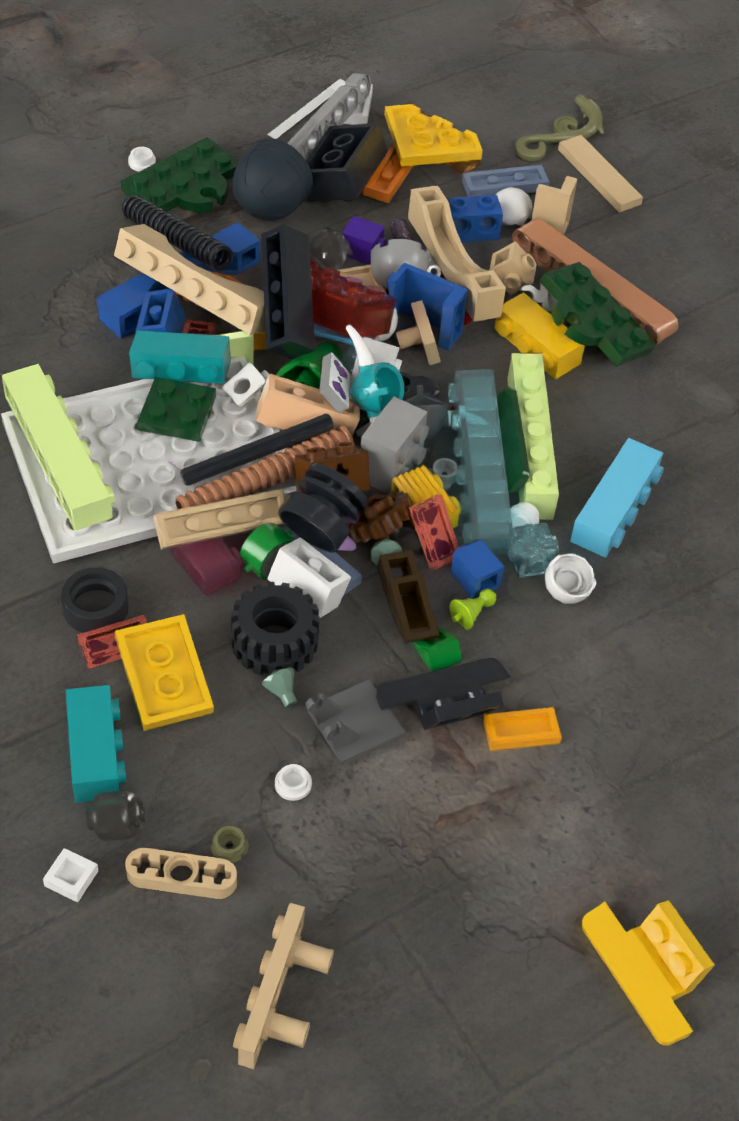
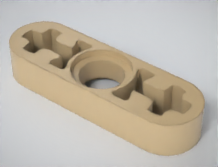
M138 848L127 856L125 862L127 879L138 888L223 899L229 897L237 887V870L234 864L222 858L151 848ZM142 862L149 863V868H146L145 873H138L137 868L141 867ZM161 864H164V877H159ZM177 866H187L193 872L191 877L184 881L173 879L170 873ZM199 869L204 870V875H202V883L198 882ZM218 873H224L225 879L222 880V883L214 884V878L217 877Z

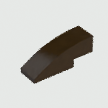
M413 550L380 555L377 566L391 614L404 643L438 638L439 632L423 573L419 574Z

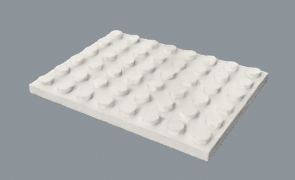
M244 356L231 358L225 383L247 365ZM143 379L63 398L67 417H73L77 425L78 438L80 440L85 439L91 455L90 460L92 462L97 461L103 475V484H109L115 496V503L111 504L112 519L74 531L13 411L1 413L5 431L53 564L156 537L157 532L153 516L158 513L177 510L175 501L178 495L185 496L187 491L194 492L196 487L203 488L204 484H212L215 479L222 480L224 475L231 476V473L234 471L240 473V469L243 467L249 469V465L252 463L257 464L259 460H266L269 456L275 457L278 452L284 453L285 449H282L190 486H186L181 478L180 470L280 431L279 428H269L262 423L256 422L257 403L261 396V391L242 407H239L222 388L224 384L181 381L216 388V399L200 442L138 430L137 421L154 379ZM241 380L235 387L236 394L246 393L250 388V381ZM293 475L290 480L284 479V482L281 484L275 482L274 487H267L265 491H258L257 494L283 489L286 500L291 492L297 491L296 476Z

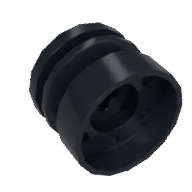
M310 464L305 473L306 477H302L298 481V488L301 492H291L279 508L278 515L283 523L303 540L323 551L334 553L338 551L349 535L350 530L346 524H356L360 517L359 514L365 512L369 501L361 489L341 473L322 464Z

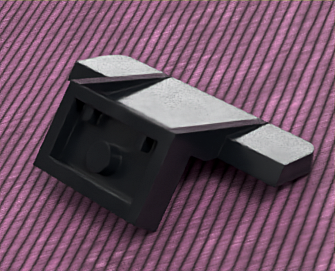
M485 658L383 683L377 688L376 698L381 710L412 703L424 730L489 714L504 705L500 691L486 694V690L482 688V685L506 680L511 676L499 660Z

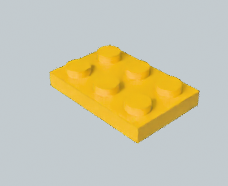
M184 614L115 631V638L143 731L214 713V705Z

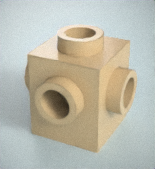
M515 241L493 253L489 271L494 270L506 287V291L512 295L519 291L520 287L533 284L537 264L534 258L527 254Z

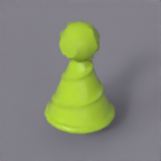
M487 588L480 592L478 598L452 600L449 604L452 620L458 622L466 630L471 629L478 614L482 611V607H490L496 603V594L493 590Z

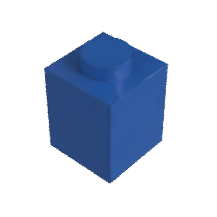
M482 539L470 545H462L453 552L450 573L471 599L478 598L480 592L484 589L489 588L494 591L501 587L504 566Z

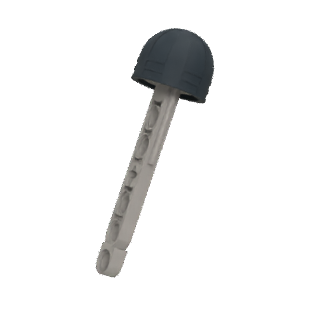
M353 73L345 81V85L338 88L288 143L273 138L262 139L256 142L243 155L235 169L232 184L236 200L248 214L264 220H279L292 214L308 197L312 190L313 178L306 160L330 126L343 125L357 109L358 105H361L369 96L371 79L368 74Z

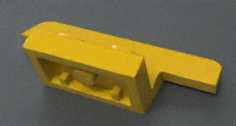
M668 900L657 904L639 927L627 932L606 902L588 912L582 920L584 933L656 1041L661 1045L669 1046L687 1038L693 1030L673 1001L693 991L715 965L671 902Z

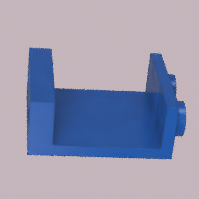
M404 262L397 272H392L388 278L386 286L389 289V295L387 300L393 303L398 317L402 312L414 317L411 303L422 300L429 323L440 328L438 347L449 351L463 332L468 289Z

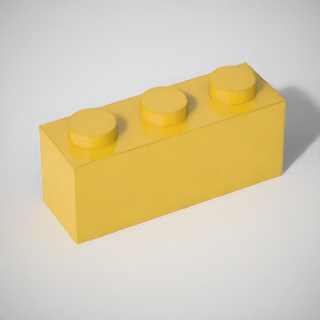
M524 292L503 304L501 317L496 318L494 329L517 347L521 353L542 354L544 371L556 380L581 365L585 345L579 344L564 335L568 328L563 324L556 326L552 315Z

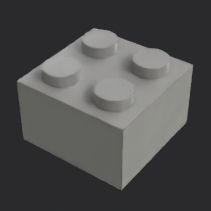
M393 397L362 435L361 449L368 451L370 486L389 494L391 492L392 479L395 476L404 475L405 472H410L415 465L419 466L422 463L426 454L424 441L429 431V427L426 426L427 411Z

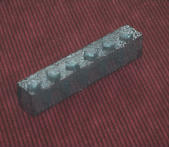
M493 369L456 370L453 383H448L449 402H454L455 410H451L452 430L457 429L458 438H454L455 457H460L461 465L457 466L458 485H463L464 494H460L461 514H466L467 523H463L464 543L472 544L482 539L493 554L510 553L514 535Z

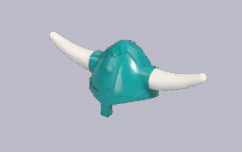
M347 325L346 330L354 343L359 361V374L350 387L349 395L359 407L367 411V417L371 425L393 397L403 400L404 381L401 373L394 365L385 362L375 363L363 338L351 325Z

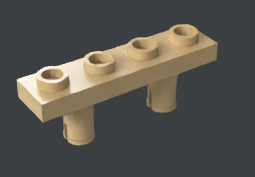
M290 903L286 915H279L277 917L272 938L277 939L273 951H265L259 973L264 975L260 987L253 986L249 995L246 1010L251 1011L247 1024H239L234 1038L233 1048L238 1049V1065L254 1069L263 1042L267 1041L268 1037L301 1048L305 1045L310 1022L278 1014L275 1008L289 967L292 968L295 964L328 974L332 963L333 949L301 941L300 935L304 926L305 915L304 906Z

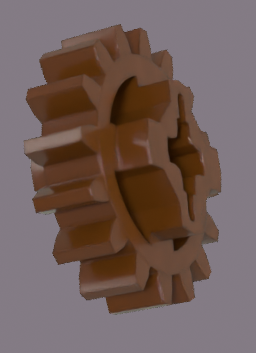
M392 491L385 496L380 493L370 496L368 499L369 505L364 513L359 514L358 522L352 525L346 524L350 530L348 536L355 543L360 540L364 543L373 537L379 541L387 538L396 529L401 528L404 525L403 521L411 518L409 507L413 506V503L408 493L404 494L403 491L395 494Z

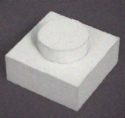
M64 848L43 878L44 886L73 901L79 902L98 873V865Z

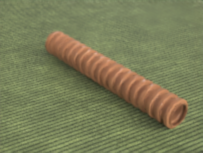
M338 426L336 430L333 429L328 431L327 434H320L319 438L313 437L310 441H303L301 445H294L293 449H285L284 453L278 452L275 457L269 456L266 460H259L257 464L252 463L249 465V469L243 467L240 469V473L234 471L231 473V476L224 475L222 480L215 479L212 484H204L203 488L196 487L194 492L187 491L185 496L178 495L175 501L176 508L178 510L249 496V494L254 495L258 491H265L267 487H274L275 482L281 484L284 482V479L290 480L293 475L296 476L295 455L306 454L307 449L310 448L332 449L336 448V444L340 442L354 443L353 437L346 427Z

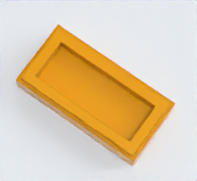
M554 707L484 714L483 724L490 751L560 744L562 736Z

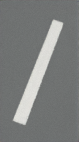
M339 79V80L336 81L334 84H336V83H341V82H345V81L342 80V79ZM330 86L267 135L277 139L329 99V96L333 95L335 91Z

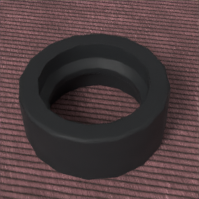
M95 567L77 571L66 580L62 587L61 602L63 614L67 623L76 631L86 634H103L117 628L123 623L128 614L127 586L122 577L112 570ZM91 590H103L116 597L115 602L110 607L101 611L88 612L75 606V600L83 593Z

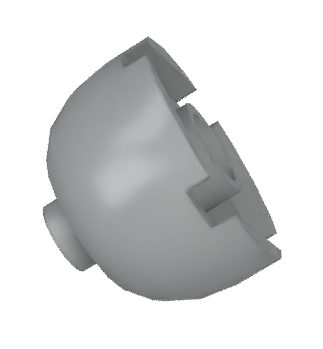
M392 239L388 240V246L380 248L379 243L371 250L372 275L375 281L388 291L389 289L386 285L390 274L397 272L404 262L427 272L428 250H422L421 244L417 241Z

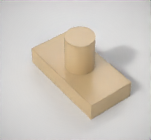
M423 301L411 303L416 326L396 332L400 349L422 343L429 365L439 363L441 361Z

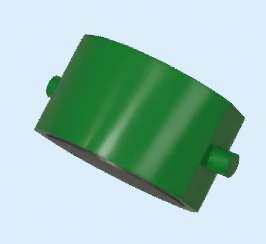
M271 522L255 529L248 536L240 551L241 561L246 565L244 570L247 573L252 570L262 580H268L267 578L279 549L294 541L291 538L293 533L290 530L284 532L279 526Z

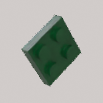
M155 377L137 421L138 430L200 442L216 399V388Z

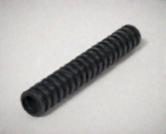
M138 195L128 196L124 200L122 212L127 219L138 225L145 224L163 234L170 244L216 271H223L231 265L233 252L229 246Z

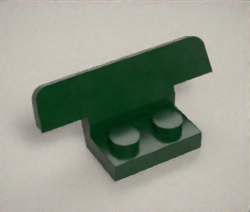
M505 387L493 398L497 418L493 431H461L460 441L467 487H496L507 484L508 492H518L529 478L530 469L517 391L513 388Z

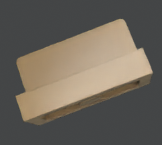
M566 176L561 189L539 184L536 190L532 220L539 218L564 235L570 221L577 178Z

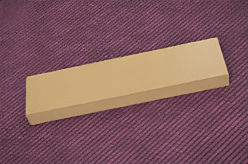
M582 135L559 142L558 150L619 213L642 205L643 196Z
M283 489L155 514L153 520L161 550L254 531L261 525L269 522L275 523L277 526L283 525L284 523L278 515V510L285 501Z

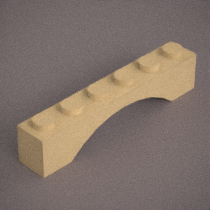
M438 185L411 189L408 219L440 267L445 278L468 289L466 311L473 322L501 317L506 287L494 270L488 271L480 268L467 254L456 231L449 202Z
M145 224L120 228L114 253L115 257L249 335L265 331L264 292L262 290L225 279L196 266L175 251L169 244L166 236Z

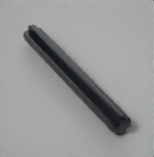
M327 413L183 468L180 471L181 478L186 486H190L333 430L332 418Z

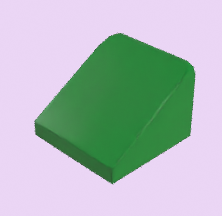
M441 627L438 628V638L412 642L431 671L450 667L462 660L458 639Z

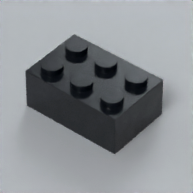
M378 123L339 125L328 128L306 160L313 178L312 190L307 197L308 202L353 201L359 197L388 152Z

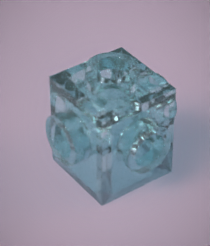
M547 522L514 527L512 541L508 542L509 558L514 563L518 578L545 574L547 567L559 550L557 538L555 535H551Z

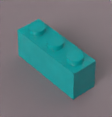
M137 330L129 351L132 378L154 379L159 377L175 381L225 384L231 363L229 336Z
M110 685L66 689L71 775L75 803L120 798L119 783H126L124 760L117 761L116 754L118 751H124L122 730H114V721L121 720L119 698L111 699Z

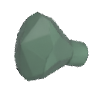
M389 536L383 540H377L371 549V561L378 566L380 555L402 552V548L396 541L391 540Z
M293 668L274 670L262 682V686L280 697L285 708H289L298 702L293 693Z

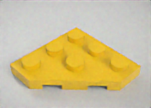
M412 104L385 106V119L401 166L442 164L459 161L468 162L482 159L483 150L476 133L467 129L461 132L452 127V122L436 115L428 117L420 113L421 108Z

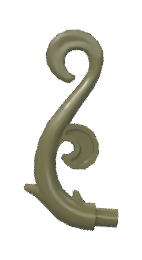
M579 94L575 98V103L581 107V111L584 113L583 117H588V123L585 126L577 129L578 122L575 118L561 116L554 122V133L535 134L519 138L515 143V153L524 161L537 162L545 157V143H559L579 135L588 139L597 131L603 134V113L600 107L592 99H587L582 94ZM529 143H538L539 148L529 149L526 147V145H528Z

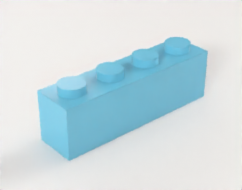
M628 438L575 520L570 542L605 558L612 547L618 548L626 532L623 530L626 525L632 526L639 511L637 506L639 504L645 505L652 489L650 487L651 483L657 485L662 476L664 467L660 466L663 452Z

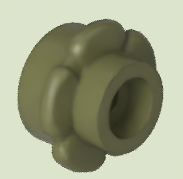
M234 826L222 827L212 838L211 852L214 857L226 859L231 863L239 861L241 855H245L249 848L248 840L245 839L243 832ZM227 844H232L233 847H232V848H227L226 845H227Z

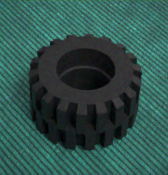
M267 582V586L264 587L258 584L253 586L252 592L246 590L241 594V600H236L234 611L231 613L232 648H234V655L237 660L242 659V665L246 669L253 667L254 673L261 675L263 672H266L268 676L274 670L293 668L299 672L304 669V663L310 664L313 660L314 653H317L319 609L317 604H313V598L309 594L303 595V589L297 586L293 589L289 587V583L284 582L281 585H275V582ZM279 625L289 630L283 633H269L263 631L262 628Z

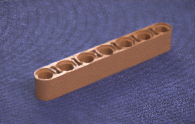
M535 218L513 232V242L516 241L527 254L534 258L536 264L547 272L577 262H581L582 265L588 267L594 278L609 290L611 296L621 307L629 312L630 317L639 327L647 331L650 339L656 345L678 330L677 318L670 310L545 221Z

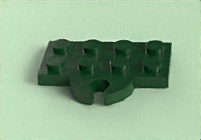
M206 137L120 181L121 190L128 196L138 195L167 212L177 206L193 212L212 211L213 201L207 197H214L221 206L225 203L228 197L226 180L234 177L239 160Z
M581 262L546 272L539 282L557 300L552 308V317L556 326H560L564 321L571 323L572 325L564 335L582 345H597L616 367L650 354L656 347L647 331L639 327L630 317L629 312L616 302L609 290L602 286L591 274L589 268L582 265Z

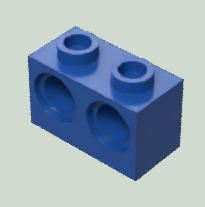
M497 195L446 198L449 202L451 215L461 242L499 240L503 211Z

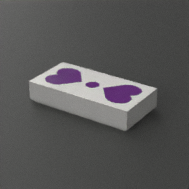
M330 352L322 360L320 393L337 412L341 413L349 408L351 374L336 356Z

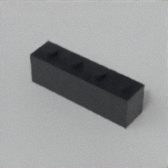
M282 224L261 234L266 350L294 359L299 355L315 351L309 235Z

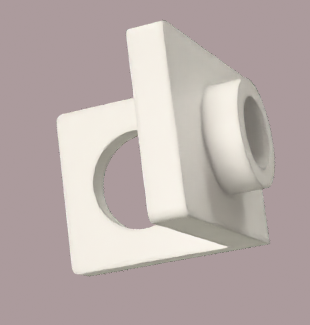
M249 362L226 382L222 388L239 407H242L264 388L269 374L266 370L259 373ZM249 380L251 384L249 390L244 394H236L235 387L238 382Z

